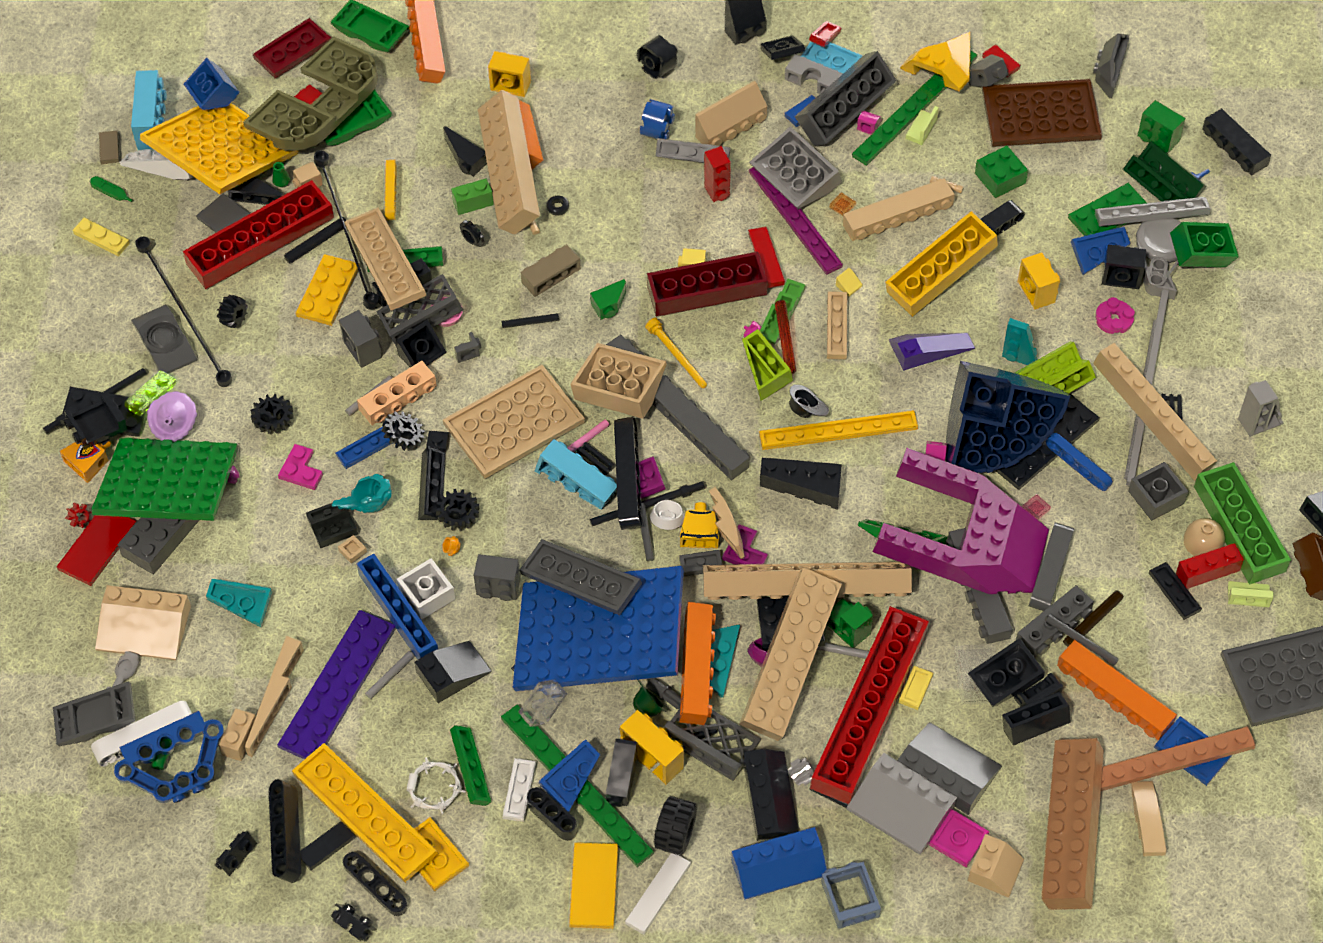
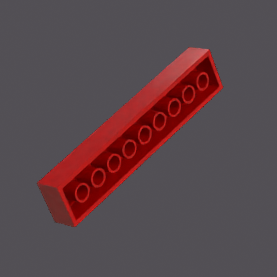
M889 607L813 773L810 789L844 803H850L926 636L929 621L894 607Z

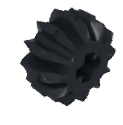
M229 294L228 297H223V302H219L217 318H219V322L222 325L236 328L241 326L242 320H245V315L248 314L246 312L248 305H246V300Z

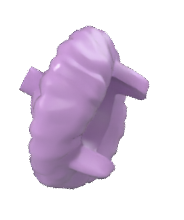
M178 391L167 392L154 400L147 410L148 425L155 437L161 441L165 439L173 442L181 440L189 434L195 423V418L197 417L195 403L185 393Z

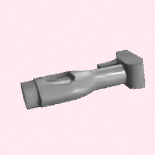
M125 651L115 667L117 677L113 686L122 684L134 674L139 664V655Z

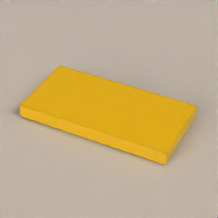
M574 843L570 927L614 929L618 844Z

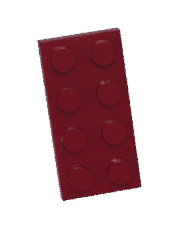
M308 18L253 53V58L276 79L318 52L331 37L311 18Z

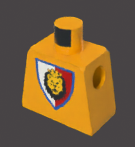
M107 439L84 450L80 443L76 444L74 442L62 449L60 454L63 462L88 483L109 461L105 450L111 446V443Z

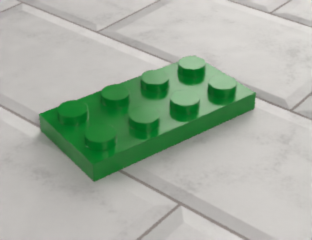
M1128 182L1071 212L1068 215V219L1084 236L1120 228L1127 224L1099 226L1095 216V209L1146 204L1147 202Z

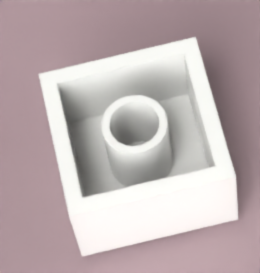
M432 558L397 578L399 590L420 620L455 600L454 587Z

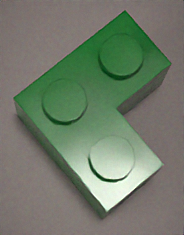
M842 598L833 606L826 625L851 648H855L871 635L873 615L868 607L861 605L859 602L853 605L847 603Z

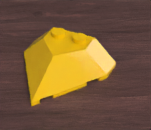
M970 32L936 45L921 48L910 55L900 66V69L914 75L921 68L943 76L946 87L960 92L970 80Z

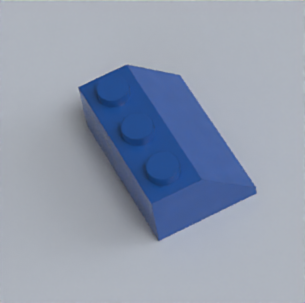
M207 57L183 84L202 110L228 106L240 93L223 69Z

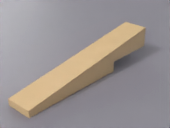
M288 636L285 638L245 745L247 755L253 757L292 688L288 677L304 651L299 640Z

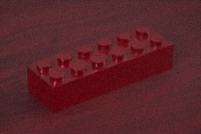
M758 251L647 273V288L656 317L767 295L768 281Z

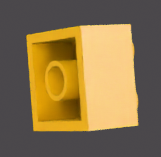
M494 51L488 66L490 90L497 92L504 90L512 95L525 97L531 83L529 58Z
M1042 252L1021 259L1017 282L1034 310L1055 303L1060 278L1051 268L1049 259L1045 258Z

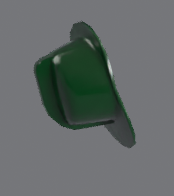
M637 679L641 688L633 699L634 709L642 714H647L650 718L656 716L661 711L668 712L666 706Z

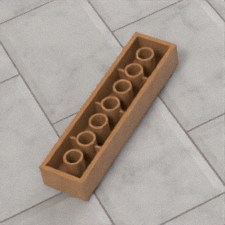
M1097 738L1055 740L1041 897L1047 908L1051 910L1092 909L1104 752Z

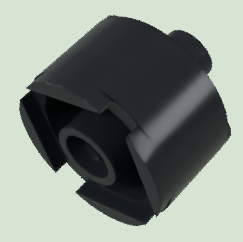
M658 35L637 50V60L642 62V70L652 78H657L676 67V54L678 50L674 44H670L663 36Z

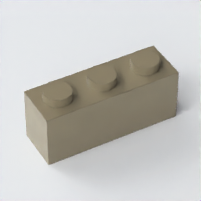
M566 244L561 248H557L548 256L542 257L535 264L526 267L521 272V282L536 297L581 269L580 258Z

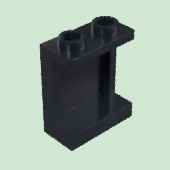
M108 391L100 394L102 401L73 414L69 410L64 411L65 419L63 421L66 428L73 431L74 441L76 444L80 443L84 450L127 431L126 420Z

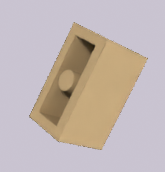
M235 708L218 744L222 756L242 761L246 753L245 745L256 718L255 714Z

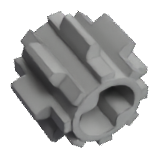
M797 758L790 763L791 768L788 769V772L798 786L802 783L805 786L809 784L815 771L806 758L802 760Z

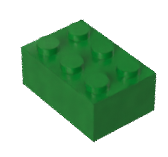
M1181 222L1170 232L1179 266L1225 268L1239 257L1229 223Z

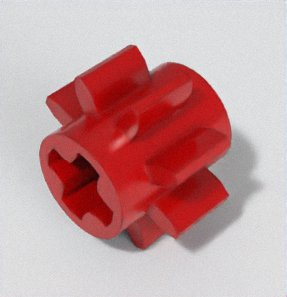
M74 502L73 507L66 508L68 516L65 519L71 520L70 526L75 527L78 525L83 528L84 523L90 522L89 515L92 512L85 510L87 508L86 504L82 503L79 507V504Z

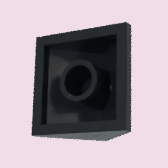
M428 320L423 321L396 340L398 356L409 367L414 366L420 361H423L428 366L447 353Z

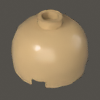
M1210 518L1194 520L1187 527L1184 534V546L1193 556L1221 548L1225 544L1223 528L1219 523Z

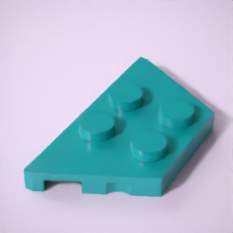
M740 625L712 630L715 631L714 643H711V649H714L713 662H710V668H713L714 671L713 679L710 680L709 686H713V691L721 698H724Z

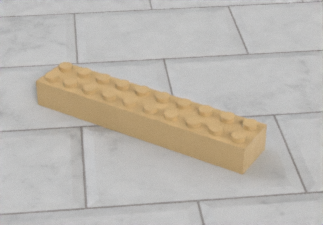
M901 562L703 565L704 597H708L709 600H719L722 596H729V599L732 600L741 599V596H749L750 599H761L762 596L780 599L782 595H790L797 574L803 567L841 583L837 598L844 597V594H853V597H865V594L884 597L886 593H894V596L902 597L906 596L907 593H912V568Z

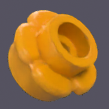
M455 536L446 537L442 545L443 552L448 553L449 556L458 553L460 550L458 538Z

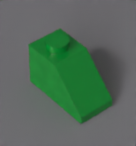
M625 279L590 293V303L600 320L611 318L618 313L626 294Z

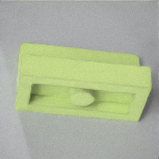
M935 106L931 113L921 110L907 132L906 139L923 145L937 121L939 107Z
M1228 582V604L1270 607L1273 600V591H1270L1268 584L1253 583L1249 585V583Z

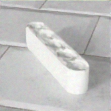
M186 701L176 702L98 739L91 745V749L98 764L102 767L107 766L109 762L111 764L124 758L119 748L120 746L192 714Z

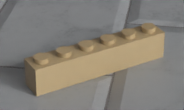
M944 178L843 214V227L852 241L862 240L868 235L879 234L885 229L896 228L908 221L913 222L919 217L932 215L941 209L946 210L953 205L955 194Z

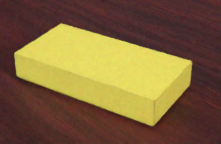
M913 666L898 703L918 710L933 677V673Z

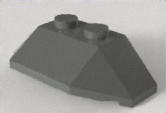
M1116 34L1105 42L1103 50L1099 49L1097 60H1099V63H1095L1093 73L1096 74V83L1108 98H1113L1127 49L1129 34Z

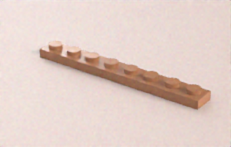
M1244 727L1102 767L1101 791L1255 749L1256 745L1249 728Z

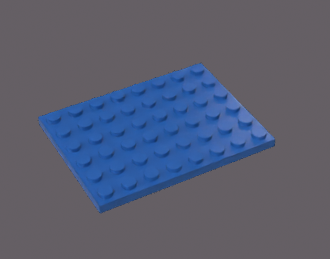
M682 566L625 572L640 578L642 584L620 615L538 581L523 583L513 678L514 691L677 676L684 572Z

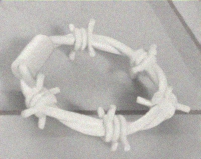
M425 757L426 762H423L414 773L409 775L406 790L410 793L414 802L411 808L416 805L418 808L440 809L441 814H444L443 810L453 802L460 792L465 793L466 790H461L462 786L454 769L457 763L452 766L442 762H429L427 757ZM432 766H439L445 769L442 774L447 771L455 777V785L449 784V787H453L452 797L446 801H443V798L440 797L441 802L432 806L424 803L427 799L426 797L421 800L413 792L416 787L417 774L423 770L428 774L427 770Z

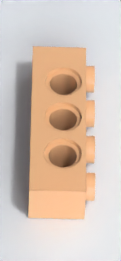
M420 361L357 400L359 411L371 425L381 423L389 414L395 411L399 412L403 406L413 403L421 395L433 391L437 386L435 375L423 361Z

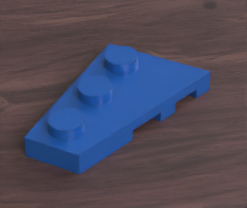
M1125 227L1074 238L1071 240V245L1081 273L1085 275L1104 262L1108 245L1128 247L1130 241Z
M585 739L540 779L538 784L569 812L600 754Z

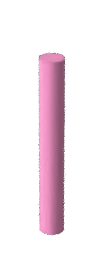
M604 419L568 446L567 449L574 453L585 442L590 441L609 426L608 421Z

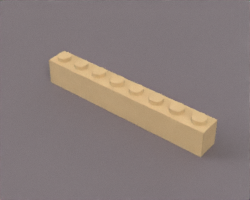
M1113 343L1101 350L1093 364L1191 478L1196 481L1199 473L1211 470L1217 460L1120 348Z

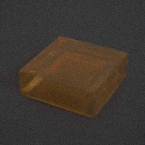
M842 192L830 203V208L842 216L856 206V201Z

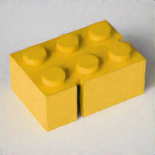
M637 710L619 726L620 739L637 742L638 761L649 770L657 762L660 763L652 773L664 784L667 785L684 768L683 746L678 741L670 739L662 727L658 728L654 725L652 719L647 714H642Z

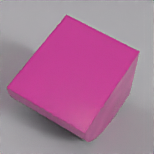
M862 111L858 118L857 130L871 135L878 129L882 117Z
M927 441L925 454L945 461L947 443Z

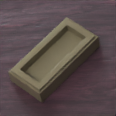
M117 130L99 132L101 165L119 163V135Z

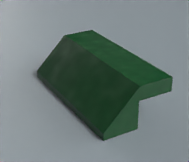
M1153 141L1148 143L1139 156L1133 154L1122 169L1161 202L1198 198L1207 186Z

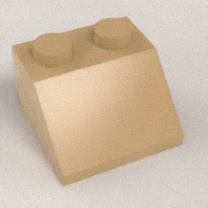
M985 834L971 867L968 881L1009 898L1024 858L1005 841Z

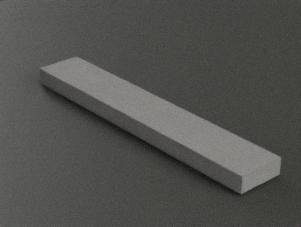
M1206 197L1095 209V216L1099 226L1210 214L1211 208Z

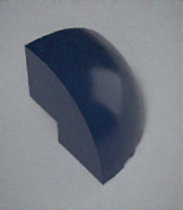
M960 361L948 417L946 462L976 473H990L993 470L1003 467L1007 468L1018 463L1020 459L1035 452L1042 445L1041 443L1054 432L1053 429L1066 411L1070 395L1054 386L1023 375Z

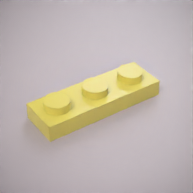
M83 218L73 229L75 235L117 256H120L130 244L128 239L86 218Z

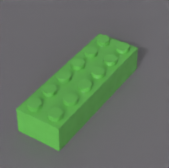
M1232 462L1199 473L1194 488L1212 520H1215L1223 528L1225 543L1227 545L1235 543L1244 558L1241 571L1249 585L1285 573L1291 559L1236 464Z

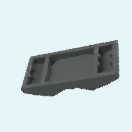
M166 304L131 319L132 324L162 376L198 361L186 336L181 331L173 313Z
M127 681L54 706L56 744L58 746L86 742L96 735L115 732L133 723L136 719L131 682Z

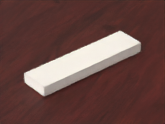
M671 853L626 919L625 924L644 935L690 867L691 862Z

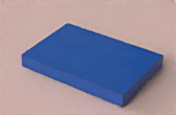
M1180 716L1155 744L1154 748L1161 751L1208 738V736ZM1232 755L1187 767L1184 770L1207 786Z

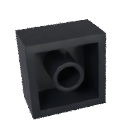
M1108 245L1103 264L1101 285L1139 290L1145 269L1146 249Z

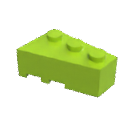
M759 329L742 339L761 401L793 381L791 369Z

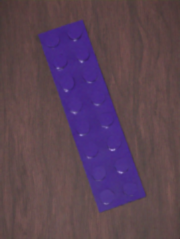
M361 610L358 611L278 742V748L305 760L323 743L327 745L396 629L394 624Z

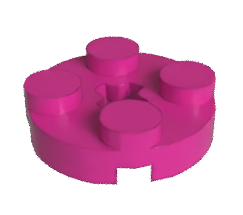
M1111 297L1097 307L1095 314L1096 323L1106 333H1125L1133 325L1135 311L1127 303ZM1111 314H1116V315H1118V318H1119V319H1117V318L1112 319V318H1111V316H1112Z

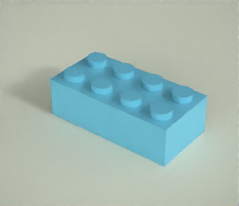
M158 70L136 71L131 129L137 150H154L140 140V134L164 122L162 114L166 113V108L163 100L167 99L166 89H163V78L159 76Z

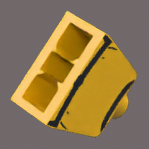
M697 502L695 503V510L686 511L680 533V547L718 548L719 536L715 524V512L707 511L706 503Z

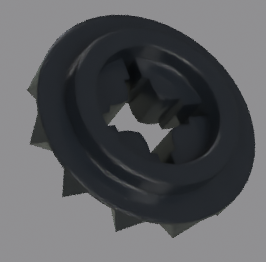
M464 220L460 223L461 234L467 242L477 247L485 242L484 235L480 232L481 230L471 221Z

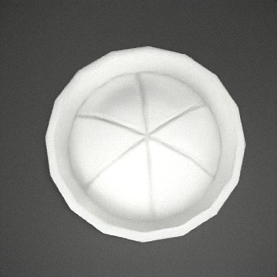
M671 500L658 502L650 514L651 522L656 527L665 530L680 527L685 517L682 507Z

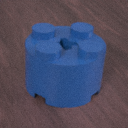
M649 99L650 102L646 103L641 120H643L644 126L640 125V134L655 139H668L669 124H673L675 118L673 113L674 106Z

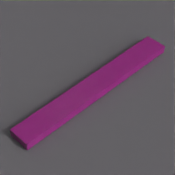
M754 167L750 168V175L824 273L828 275L842 268L843 264L803 211L800 208L797 209Z

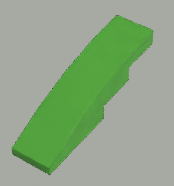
M787 279L783 290L779 292L775 303L771 305L760 329V332L768 342L776 344L806 288L805 284Z

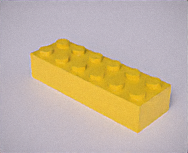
M970 211L885 282L887 293L913 317L998 246L997 235Z

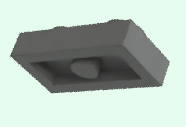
M720 550L679 555L680 566L684 570L683 577L703 574V565H722Z

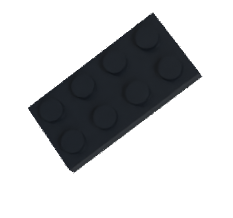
M70 387L60 420L61 424H64L65 410H69L73 414L102 401L100 394L104 392ZM110 394L126 420L127 431L120 434L139 437L148 400Z

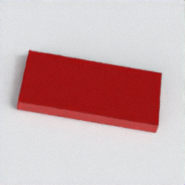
M95 515L56 566L57 569L92 586L119 550L117 544L135 525L136 521L129 517Z

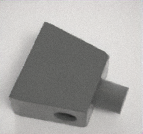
M991 54L969 67L970 80L968 83L970 86H990L1008 76L1003 58Z

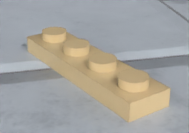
M828 292L827 359H846L847 292Z

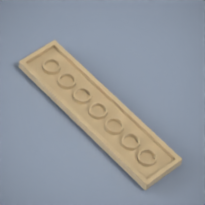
M379 207L344 222L391 311L427 296Z

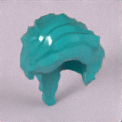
M381 474L361 478L356 487L351 490V496L334 500L332 507L337 506L339 509H351L363 513L380 511L392 496L389 479H384Z

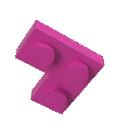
M294 444L278 474V478L315 490L323 476V472L307 466L313 455V449Z

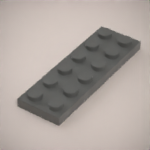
M541 539L519 569L520 573L526 577L617 615L623 612L642 584L640 578Z

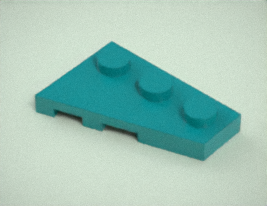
M1010 318L1007 325L1002 357L1008 361H1016L1025 365L1038 360L1036 357L1037 349L1033 347L1032 342L1034 339L1029 324Z
M211 579L206 598L208 601L261 627L272 591L271 588Z

